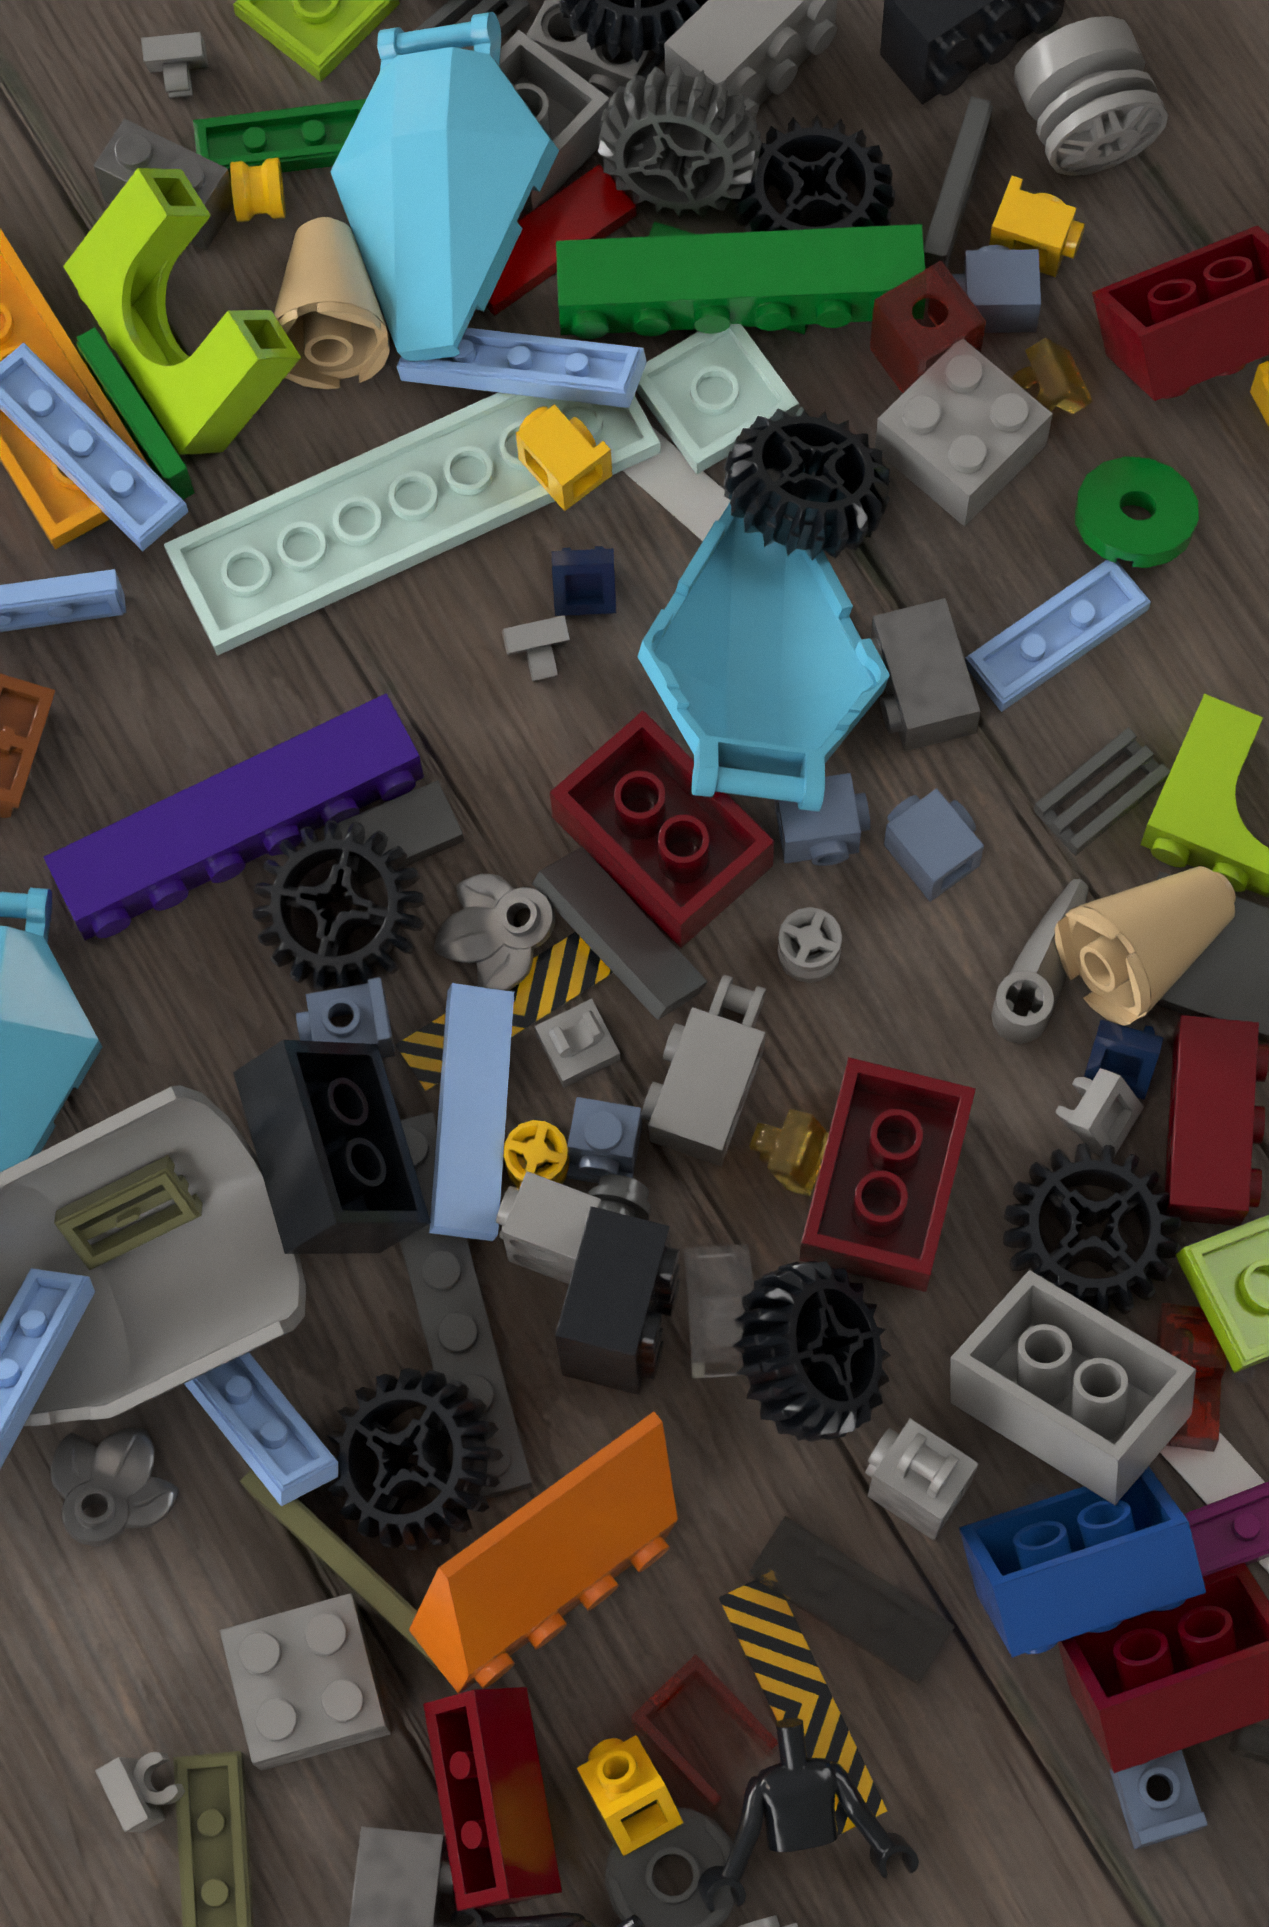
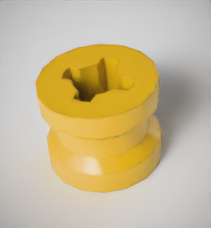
M269 158L259 166H248L243 161L231 162V186L237 222H248L254 215L268 214L273 219L285 218V196L280 159Z
M531 1120L519 1124L510 1132L504 1143L503 1156L509 1179L518 1189L521 1186L526 1171L560 1184L564 1183L569 1168V1156L565 1137L556 1126L546 1121ZM545 1162L552 1163V1165L546 1164L537 1170V1166L543 1165Z

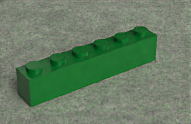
M922 224L556 241L558 308L561 335H575L583 339H596L607 333L636 332L642 336H658L671 330L693 329L702 333L713 334L727 330L731 324H741L743 327H758L762 330L776 331L784 329L789 325L819 324L826 328H839L850 322L879 321L886 325H900L912 319H924L927 286Z

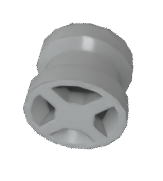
M813 907L798 909L786 917L780 926L777 954L779 964L787 975L797 981L812 983L822 981L833 973L839 963L842 944L840 925L835 918L823 909ZM818 949H820L822 952H818L815 955L809 956L810 952H815Z

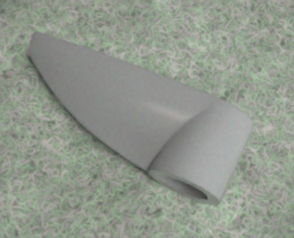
M1073 879L1058 896L1027 941L1009 975L998 986L991 1017L993 1026L998 1034L1009 1042L1018 1044L1032 1042L1041 1036L1049 1023L1067 976L1056 949L1054 929L1057 922L1066 917L1065 914L1070 909L1086 903L1089 888L1081 879ZM1018 998L1027 999L1032 1002L1031 1011H1028L1026 1017L1013 1012L1014 1003H1017Z

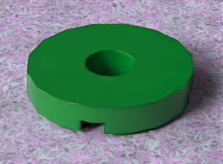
M1125 456L1101 463L1086 475L1076 497L1075 525L1083 541L1102 558L1116 563L1117 558L1133 561L1132 567L1149 568L1172 561L1187 549L1199 520L1198 499L1190 483L1172 467L1151 458ZM1130 505L1140 506L1147 510L1151 517L1145 520H1135L1124 514L1122 508Z

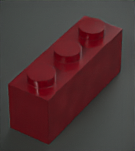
M1180 1016L1173 1033L1164 1192H1169L1170 1196L1163 1214L1177 1216L1181 1221L1241 1226L1249 1212V1207H1259L1262 1191V1170L1251 1168L1252 1145H1261L1263 1142L1265 1106L1255 1105L1256 1082L1264 1083L1266 1080L1269 1059L1268 1044L1258 1043L1259 1022Z
M527 1687L475 1689L424 1703L457 1911L510 1905L562 1893Z

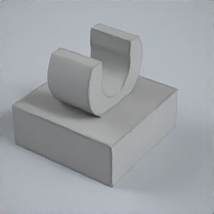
M194 32L141 38L143 62L150 73L163 71L165 92L168 93L169 98L193 96L190 69L208 67L206 43L201 33Z
M565 615L508 627L502 630L507 655L526 651L532 681L558 675L551 646L566 643L570 640Z
M592 999L534 1026L535 1033L563 1088L621 1060L620 1052Z
M1100 1068L1093 1081L1086 1077L1074 1079L1072 1085L1082 1097L1075 1110L1059 1105L1055 1112L1068 1129L1079 1135L1092 1153L1101 1155L1105 1145H1112L1115 1148L1116 1155L1144 1106L1121 1075Z
M151 1752L139 1760L136 1758L117 1757L95 1770L124 1832H145L165 1821L166 1817L160 1805L175 1803L185 1793L182 1784L170 1785L160 1792L152 1786L151 1775L155 1768L164 1765L170 1760L167 1753Z

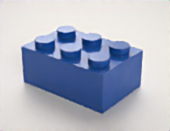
M1149 1466L1116 1505L1083 1486L959 1527L977 1597L1012 1657L1024 1653H1043L1052 1649L1060 1641L1087 1632L1109 1631L1117 1627L1123 1620L1153 1610H1171L1182 1605L1188 1598L1206 1593L1189 1521Z

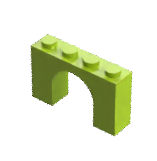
M137 168L63 267L77 288L81 300L92 312L105 333L109 345L118 354L134 380L138 392L149 404L165 430V435L175 446L178 453L184 455L224 452L301 359V356L272 310H228L190 357L185 354L173 337L166 314L167 282L176 260L211 215L182 169Z
M1204 693L1148 821L1140 845L1151 849V854L1167 865L1185 867L1187 864L1194 868L1203 866L1213 872H1219L1224 875L1231 883L1235 892H1243L1248 889L1269 898V848L1259 842L1244 825L1237 809L1235 796L1237 779L1256 738L1263 717Z

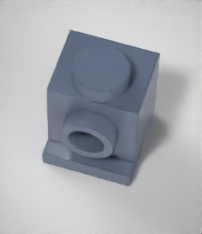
M381 977L368 979L366 984L306 994L308 1011L296 1013L300 1040L378 1044L382 1058L395 1056L386 995ZM348 1014L354 1015L352 1022L346 1027L339 1028L330 1023L332 1017Z
M577 1097L567 1145L569 1156L567 1178L599 1183V1179L608 1174L633 1178L642 1132L641 1108Z
M1182 1750L1117 1773H1113L1112 1769L1109 1770L1134 1850L1199 1831L1208 1825L1204 1812H1201ZM1160 1776L1169 1783L1170 1795L1167 1800L1160 1802L1150 1798L1146 1791V1783L1150 1777Z

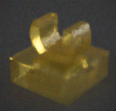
M1043 338L1025 350L1032 366L1018 370L1013 375L1012 380L1024 390L1039 382L1040 391L1035 399L1050 412L1057 406L1074 414L1093 402L1069 350L1047 338Z
M789 1109L782 1129L757 1123L749 1148L761 1152L759 1159L768 1163V1170L786 1190L810 1196L819 1174L829 1133L813 1114Z

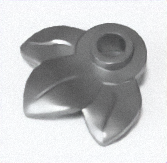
M478 874L457 884V895L464 909L452 914L442 924L435 940L434 950L439 955L452 961L469 964L477 963L479 987L509 991L521 983L529 974L534 949L546 942L552 934L555 926V910L551 902L547 900L548 898L537 889L530 887L514 889L501 876ZM522 908H529L531 913L529 921L524 926L515 927L513 923L515 914Z
M136 1427L119 1430L105 1438L98 1448L75 1433L68 1434L60 1442L51 1465V1480L55 1489L65 1499L62 1507L64 1527L68 1534L76 1541L89 1546L106 1545L118 1538L125 1528H146L159 1523L174 1506L179 1494L178 1487L161 1478L151 1477L154 1467V1446L146 1429ZM91 1504H103L108 1508L102 1516L95 1518L89 1517L83 1512Z

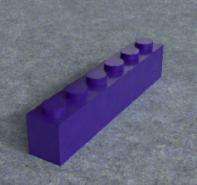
M385 693L54 851L43 858L84 941L94 936L98 938L111 937L126 929L131 923V918L152 908L157 911L172 908L187 898L189 890L210 880L213 883L230 880L245 869L246 863L266 853H269L271 856L283 854L279 845L284 840H288L295 847L298 846L303 840L301 830L305 827H311L313 830L325 826L327 821L339 823L358 815L360 808L382 798L383 801H390L409 793L416 786V781L424 778L420 756L390 698Z

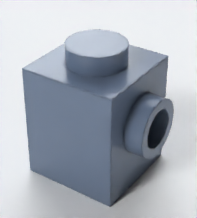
M989 245L978 250L965 251L963 273L952 274L951 281L952 311L963 310L964 333L1036 332L1041 307L1039 249L1010 250L1002 245Z
M851 773L825 777L824 798L821 809L818 812L801 810L796 802L775 800L774 803L784 864L812 860L814 865L819 866L841 863L849 858V854L859 853L861 831L870 830V815L866 794H854Z
M937 788L921 800L917 795L908 797L888 815L889 823L886 824L884 846L930 902L980 866L984 845L973 833L976 831V825L972 817L958 801L953 800L949 803Z

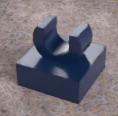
M595 546V549L571 550V547L563 548L561 551H551L555 616L616 613L613 548L605 549L603 546Z
M1101 1019L1084 1077L1093 1081L1100 1068L1121 1075L1136 1097L1145 1100L1164 1037L1155 1035V1030L1151 1026L1145 1025L1144 1030L1140 1031Z

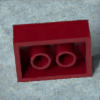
M1257 225L1093 291L1092 295L1106 356L1148 396L1156 401L1161 398L1169 399L1181 396L1193 385L1215 376L1235 374L1241 371L1247 363L1269 355V234Z
M642 710L550 791L552 818L682 948L773 867L774 840L727 793L715 792L712 798L692 795L694 760Z
M848 1057L801 1241L799 1261H827L829 1266L834 1269L845 1268L847 1273L926 1292L976 1088Z
M1245 1562L1203 1576L1206 1593L1186 1599L1177 1608L1167 1611L1153 1610L1123 1620L1117 1627L1109 1631L1087 1632L1058 1642L1069 1690L1113 1773L1145 1764L1164 1755L1269 1719V1600Z

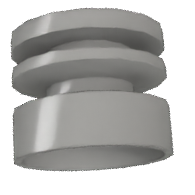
M1112 16L1092 17L1068 24L1043 37L1025 52L1015 66V84L1027 112L1034 120L1038 121L1036 133L1039 140L1045 146L1047 159L1056 173L1069 176L1087 175L1115 167L1136 156L1152 144L1166 127L1168 119L1167 110L1157 94V87L1148 73L1143 72L1145 60L1132 30L1123 19Z

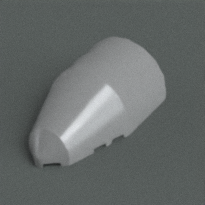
M181 1085L171 1086L0 1172V1323L31 1268L89 1276L95 1290L92 1299L24 1426H42L59 1422L86 1419L97 1420L118 1416L292 1332L305 1317L306 1283L299 1254L284 1253L258 1158L230 1118L202 1092ZM168 1155L175 1164V1174L177 1176L183 1175L189 1183L188 1192L191 1196L197 1194L202 1201V1216L89 1271L54 1224L56 1210ZM171 1199L139 1215L138 1220L121 1228L114 1227L88 1240V1242L92 1245L176 1203Z

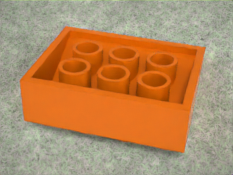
M653 1411L438 1568L409 1631L458 1694L476 1681L482 1689L492 1685L514 1666L515 1662L510 1657L513 1653L528 1642L531 1643L535 1650L541 1648L567 1626V1622L563 1619L564 1615L580 1603L583 1604L587 1611L593 1609L618 1588L619 1584L614 1579L631 1565L638 1572H642L669 1550L670 1546L666 1543L665 1539L676 1524L678 1517L664 1427L658 1415Z

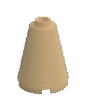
M319 217L304 223L295 233L274 311L275 317L301 356V359L285 378L304 387L326 390L340 388V379L359 375V383L371 379L385 366L390 353V340L354 234L347 224L330 217Z
M1198 866L1076 906L1065 914L1066 917L1057 922L1054 929L1056 949L1063 969L1070 981L1080 975L1092 991L1083 999L1093 1010L1110 1022L1122 1026L1129 1025L1137 1019L1143 1018L1233 920L1235 916V891L1224 875L1219 872H1213L1206 867Z

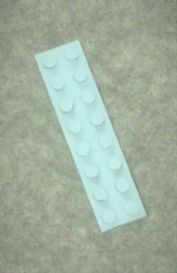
M498 392L165 543L164 547L218 656L554 502L555 500L518 458L516 432L519 431L524 419L539 407L547 406L550 408L555 404L568 420L577 417L591 432L596 446L604 441L611 449L612 475L661 453L660 441L635 395L630 408Z

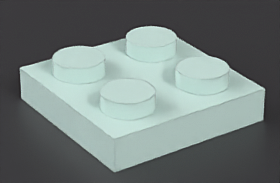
M731 324L727 330L720 333L708 334L697 332L646 363L636 389L696 474L728 457L742 429L750 428V425L755 422L757 416L770 419L779 408L793 417L799 410V402L741 324Z

